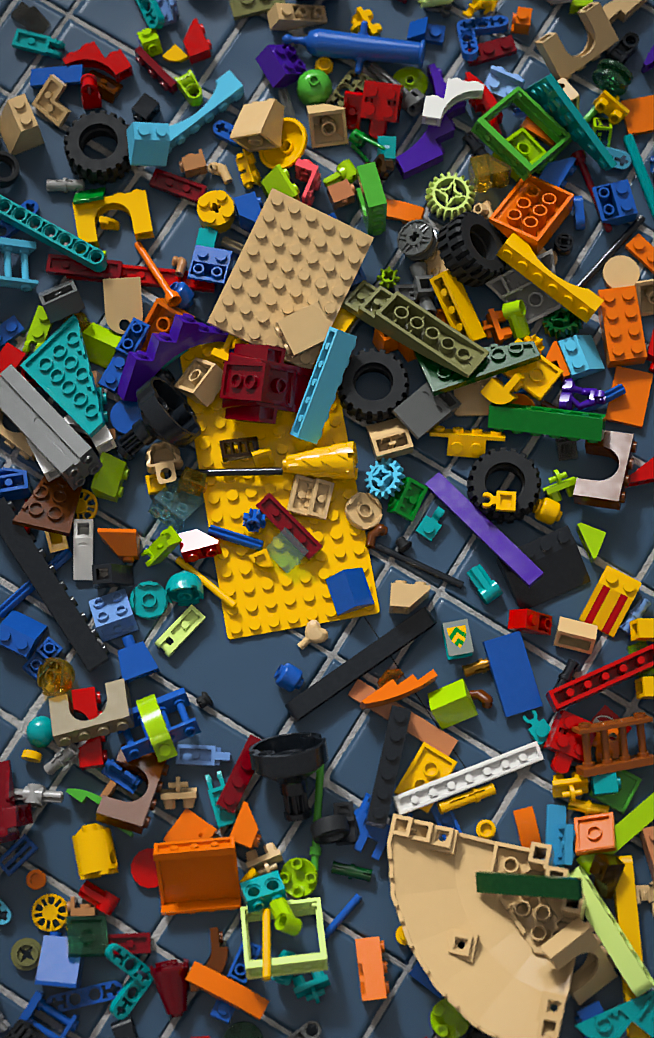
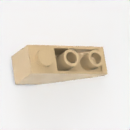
M275 3L267 13L270 30L288 31L327 23L325 8L321 5Z

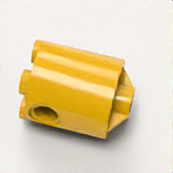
M98 823L82 826L72 836L80 880L101 877V875L118 873V863L111 828Z

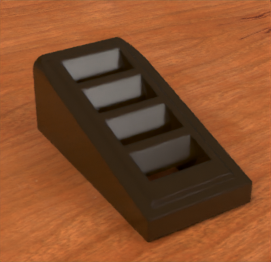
M257 436L219 441L223 462L252 457L249 443L253 442L254 451L260 450ZM241 444H245L246 452L242 451ZM235 445H238L239 453H235ZM230 446L231 454H227L226 447Z

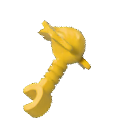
M472 0V4H469V8L466 12L463 11L462 15L470 19L479 9H485L483 14L486 15L488 12L494 11L498 0Z

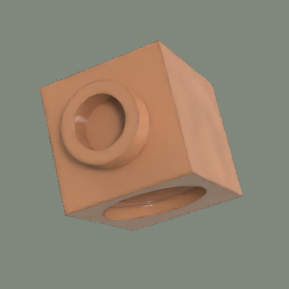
M348 179L327 187V195L334 210L355 202L356 190L353 184H349Z

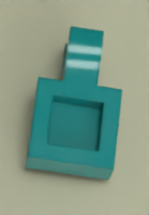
M438 506L431 518L427 515L424 517L415 532L432 542L442 527L438 522L444 515L445 510Z

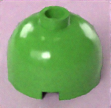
M318 69L304 72L297 82L299 100L306 106L326 104L327 99L332 94V82L329 76Z

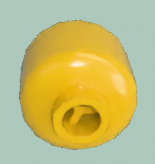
M548 497L538 499L532 510L535 519L547 525H552L555 521L558 522L563 513L560 511V503Z

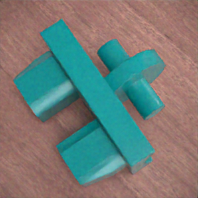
M323 971L311 972L313 980L307 983L303 974L294 977L295 988L293 990L297 999L305 996L307 1002L315 999L317 1004L320 1003L319 996L326 994L324 988L331 985L327 974H324Z

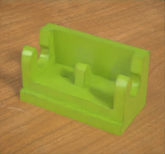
M172 526L163 530L149 548L141 553V556L148 555L150 557L145 563L147 567L161 563L182 542V539Z

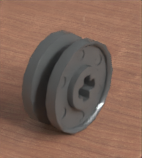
M416 219L402 227L397 237V245L408 259L413 262H422L433 256L438 249V234L428 222Z

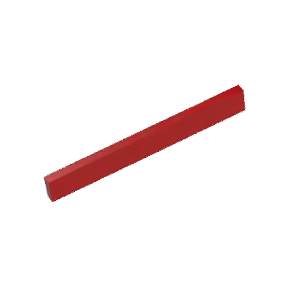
M123 265L121 278L140 277L141 286L161 288L148 267ZM158 268L169 286L174 282H184L193 291L210 293L215 291V283L188 279L189 271L185 270L184 276L180 278L175 275L176 269ZM66 276L67 279L103 282V279Z

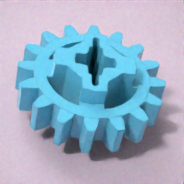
M382 458L381 462L376 460V465H370L371 471L366 472L369 476L364 479L368 483L366 488L370 491V494L379 499L382 497L388 499L389 494L394 497V491L400 492L399 485H404L401 479L405 478V475L402 473L404 468L400 466V463L391 458H388V460Z

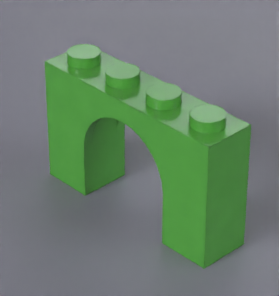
M371 162L356 166V174L360 188H356V197L367 234L377 236L386 231L387 201L376 164Z

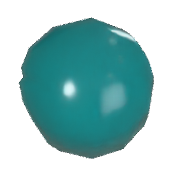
M37 716L29 722L26 734L31 745L37 748L47 747L53 741L51 719L47 716Z

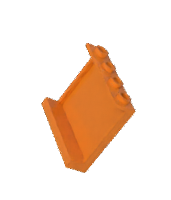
M235 836L154 843L153 855L157 868L161 916L240 909L241 890Z

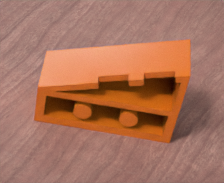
M379 937L355 939L362 1001L387 998L386 994H390L389 982H385L384 973H387L386 961H382L381 953H385L384 940L380 941Z

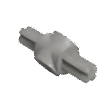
M31 783L25 786L24 789L14 788L15 800L23 801L24 804H31V807L41 808L46 802L62 803L64 800V793L62 791H48L45 786Z

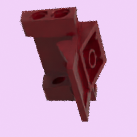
M235 343L234 353L230 352L228 361H224L219 397L223 399L222 408L226 409L225 419L276 424L277 410L298 413L313 369L284 364L286 348L272 345Z
M10 760L0 762V843L20 839L18 827L33 824L31 804L17 806L15 804Z

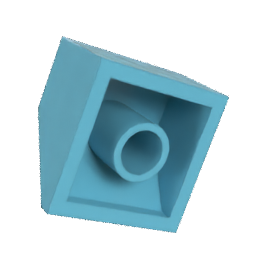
M132 122L127 129L130 165L165 167L170 146L169 123Z
M575 335L558 341L570 372L569 378L577 380L605 370L592 335Z

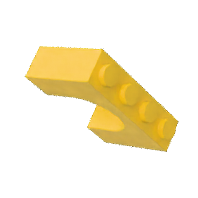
M135 189L130 193L118 192L113 194V196H104L103 200L73 204L78 238L96 248L100 247L97 222L100 216L110 210H121L131 217L136 241L154 238L146 190Z
M637 618L629 622L631 641L654 642V618ZM641 677L635 680L636 699H654V677Z

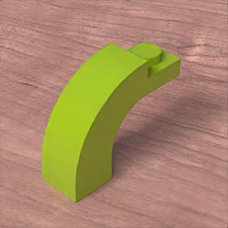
M155 694L137 700L139 713L158 761L162 762L177 756L178 753Z

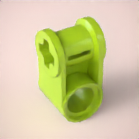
M190 69L179 78H174L178 89L191 106L197 107L203 103L202 89Z

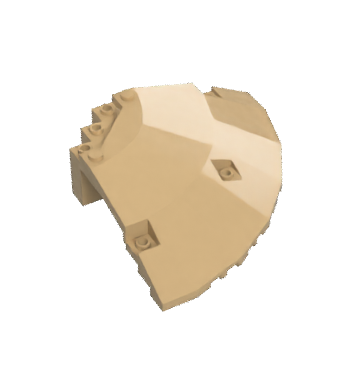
M393 814L387 840L391 898L407 943L434 987L475 1028L493 1038H559L576 957L557 970L547 959L540 946L576 918L580 917L583 921L587 903L585 894H583V899L572 900L478 893L475 872L486 871L570 877L568 869L552 866L555 855L552 845L532 841L531 848L460 833L453 828L434 825V823L416 820L413 817ZM446 835V840L440 841L439 837ZM459 942L465 943V947L463 949L458 948ZM556 1004L558 1010L552 1012L550 1010L551 1005Z

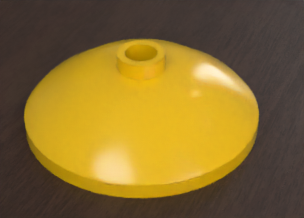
M283 118L281 147L258 151L262 163L269 169H273L278 164L281 165L282 169L293 166L297 159L301 158L307 146L305 127L294 118Z

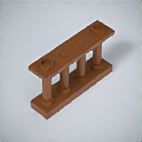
M637 712L631 717L592 724L590 722H581L578 724L579 726L572 727L573 732L582 735L584 756L582 765L576 766V774L585 778L654 765V755L649 753L646 748L644 723L653 722V717L646 715L644 712ZM636 725L639 749L636 755L628 753L626 726ZM618 728L621 755H619V758L612 759L610 757L608 730ZM600 731L602 758L601 761L594 762L592 761L589 733Z

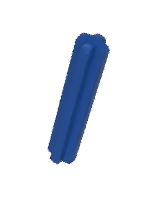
M618 384L604 392L606 397L605 404L626 393L622 384ZM596 404V406L578 410L575 407L573 411L591 412L602 405Z
M210 525L208 529V535L258 551H261L263 548V540L215 525Z

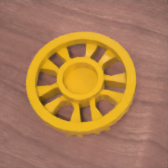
M82 489L83 497L79 498L76 519H79V515L86 519L85 513L91 514L87 519H93L97 515L98 501L92 492ZM87 494H89L90 496L85 501L84 499L86 498ZM94 500L95 505H88V502Z
M45 894L38 898L32 907L33 922L43 931H57L68 921L67 902L59 895ZM49 897H55L53 904L49 903ZM45 899L47 905L44 906L41 900ZM59 900L62 901L57 907L54 906ZM38 904L43 907L42 911L36 910ZM65 906L66 913H59L58 909ZM42 913L41 917L36 918L35 914ZM58 915L64 916V921L57 918ZM42 918L45 919L43 926L38 923ZM55 919L60 923L58 927L53 925ZM48 921H51L50 929L47 928Z

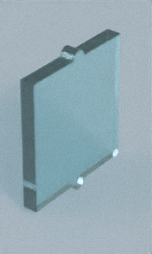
M286 527L276 537H273V541L266 547L272 559L287 574L296 565H299L301 559L309 552Z

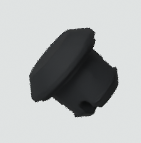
M403 536L399 537L395 542L400 553H404L412 546V542L407 541Z
M202 691V696L197 698L196 702L203 709L207 705L212 706L213 701L207 692Z

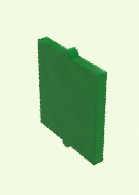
M101 187L75 192L73 204L103 200L106 188Z

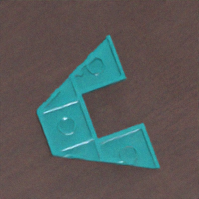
M654 989L578 1023L574 1027L587 1038H620L631 1022H633L647 1035L654 1038Z

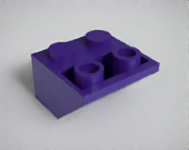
M291 44L267 45L255 58L273 88L287 87L298 81L299 77L307 71L304 62L301 61L296 53V49Z

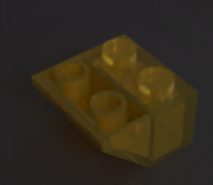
M490 154L471 157L468 175L471 186L473 185L474 187L473 192L478 191L482 193L490 188L496 187L499 189L507 186L510 181L511 166Z

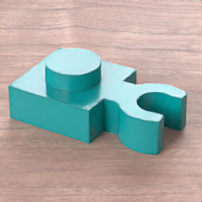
M532 709L530 712L533 715V719L529 720L525 715L522 716V719L526 724L531 725V728L527 731L540 746L546 742L551 728L544 718L538 721L537 712Z

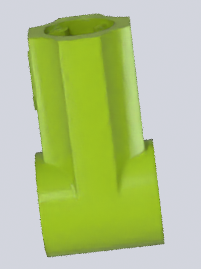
M520 299L502 304L503 316L509 321L514 339L528 336L530 330L525 317L526 307L523 300Z
M285 898L273 899L270 903V910L275 918V928L291 936H296L302 928L301 920L294 916Z

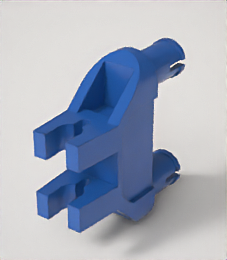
M365 793L359 809L354 810L360 832L354 850L361 853L367 839H371L377 842L371 858L379 861L385 846H387L391 826L386 824L385 828L382 829L365 825L369 807L368 800L371 794ZM408 813L407 816L413 817V814Z

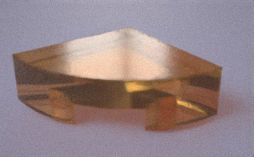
M401 669L386 670L377 684L381 688L392 679L396 682L404 673Z

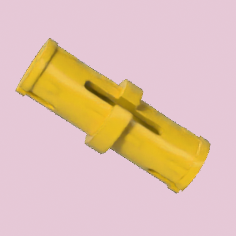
M569 798L567 810L582 812L589 816V814L608 813L609 806L593 803L592 800L576 799V802L571 803Z

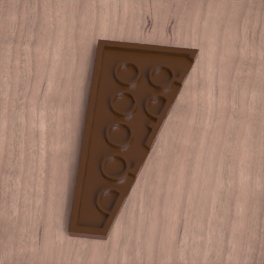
M77 432L93 449L94 443L91 438L86 434ZM44 475L31 497L24 503L21 511L12 520V524L69 537L83 485L73 490L61 476L48 482Z

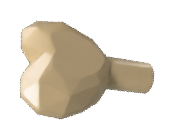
M311 620L305 628V638L297 645L303 650L310 643L318 644L325 642L328 638V632L326 629L321 628L317 620Z

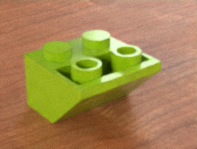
M280 164L276 165L261 181V188L267 198L271 189L274 188L300 201L298 195L300 191L297 185L291 183L287 169H282Z

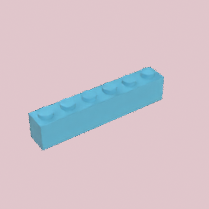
M331 326L329 327L290 432L294 437L317 444L318 440L322 437V429L329 418L331 405L335 402L336 392L342 383V376L349 364L351 352L356 346L357 336Z

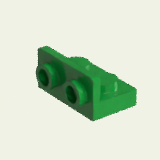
M405 477L401 479L404 485H399L401 491H395V496L390 498L387 512L395 513L407 521L413 522L428 487L411 477Z

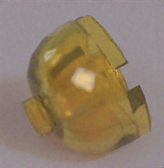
M46 658V662L38 668V686L42 687L44 691L42 693L46 696L55 697L66 694L72 689L75 682L73 666L62 658Z

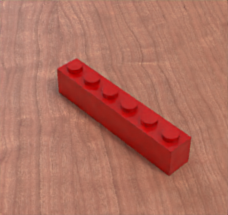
M654 644L548 691L545 696L553 712L556 713L653 669Z

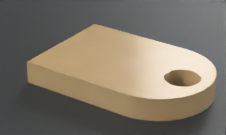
M140 277L103 279L106 322L114 332L124 334L125 331L119 327L121 320L126 319L130 323L133 317L140 321L143 320Z

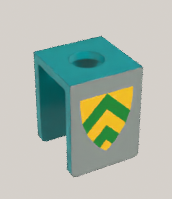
M463 619L442 623L441 630L447 659L455 660L471 657L474 649L468 620Z

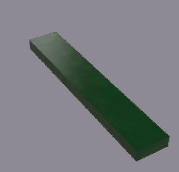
M486 871L475 872L478 893L572 900L583 899L582 878Z

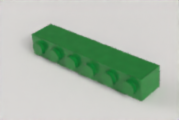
M491 403L489 405L488 428H493L497 432L512 430L514 434L528 432L532 436H542L544 434L555 439L568 437V440L571 441L585 439L589 443H598L604 438L606 414L513 403Z

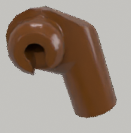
M377 524L367 533L365 547L374 549L376 538L379 535H386L388 528L384 524Z
M481 689L469 690L472 700H479L485 709L492 707L493 698L487 692Z

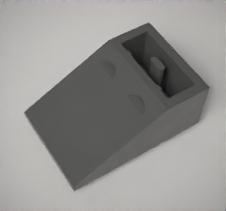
M73 279L38 293L50 323L61 321L64 317L85 309Z
M425 383L392 412L418 440L449 419L460 407L461 402L450 391L433 396L428 383Z

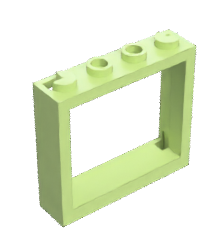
M320 897L287 900L295 917L316 914L320 953L271 958V977L328 970ZM242 906L240 910L247 980L263 978V959L253 961L251 959L248 922L262 921V910L248 913L246 906ZM270 910L271 920L275 918Z

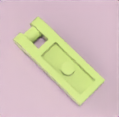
M191 604L160 636L155 645L158 648L161 647L165 651L164 654L170 657L206 617ZM169 637L174 641L171 645L166 642Z

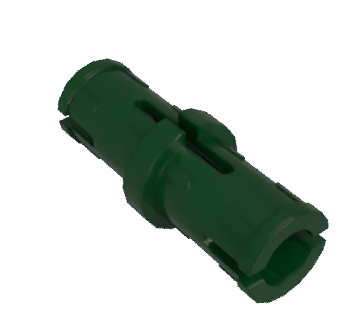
M333 861L331 874L347 876L351 880L356 878L370 882L372 869L356 867L352 863L348 865Z

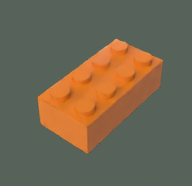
M635 285L598 290L596 295L604 300L597 310L607 368L644 364L647 359V351Z

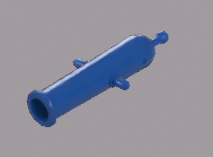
M365 20L361 22L358 34L314 29L305 37H293L290 34H285L282 37L284 44L295 43L304 45L307 52L316 57L354 60L356 62V74L362 72V66L365 61L412 64L422 68L426 51L425 40L413 42L370 36L367 33L368 22Z

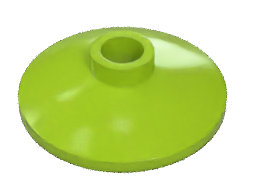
M416 67L401 68L393 76L394 79L404 85L409 91L415 88L423 94L427 91V77L423 71ZM411 79L413 80V82L408 83L407 80Z

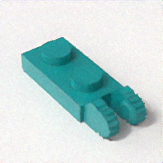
M22 29L16 30L12 42V48L44 56L48 55L56 59H60L62 54L57 50L49 49L50 45L60 49L65 47V43L60 40Z
M221 770L217 771L220 787L213 788L211 776L209 774L205 775L209 788L208 794L218 828L221 829L234 825L237 819L235 812L231 814L215 806L225 786Z

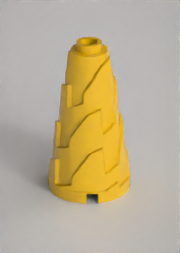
M349 441L287 455L286 459H283V470H287V473L313 477L357 480L358 468H356V465L358 463L356 443H354L355 441Z

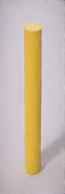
M179 556L175 560V563L184 570L197 575L203 582V585L232 609L236 607L237 602L188 562L185 563L183 558Z
M265 908L262 910L263 980L269 981L271 980L270 909Z

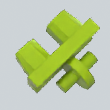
M557 469L553 470V477L548 478L549 483L556 481V483L542 488V491L548 498L559 502L562 500L559 492L562 489L566 490L568 497L573 496L578 477L575 478L573 476L562 480L568 477L567 473H559Z

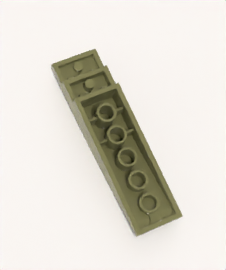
M363 280L344 300L341 306L397 342L467 378L471 376L490 353L400 292L396 291L393 294L381 285L376 288Z

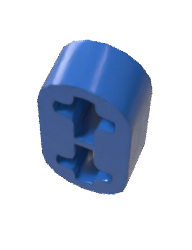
M223 120L216 121L213 125L215 137L232 146L240 147L239 144L230 139L234 125ZM222 127H224L225 131H221L219 133L218 128L221 129Z
M574 196L572 209L574 229L585 230L583 197Z

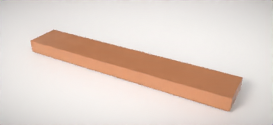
M357 679L348 697L361 704L362 700L374 693L376 689ZM392 702L368 709L388 721L392 705L405 707L397 702ZM411 712L407 733L449 757L458 740Z

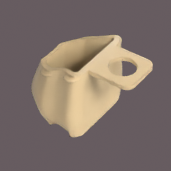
M162 441L152 443L146 452L147 472L149 474H156L159 484L175 482L177 479L175 470H180L183 467L179 448ZM171 470L172 475L169 479H163L160 476L161 472L168 473Z

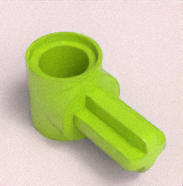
M350 159L344 160L336 167L334 174L323 179L325 187L327 188L348 179L349 184L358 179L356 168Z

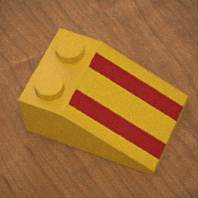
M607 565L579 621L597 625V630L614 638L642 583Z

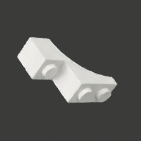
M448 78L444 98H440L437 95L426 96L422 124L440 127L443 116L453 105L466 99H482L484 84L478 81L468 82L462 81L459 78Z

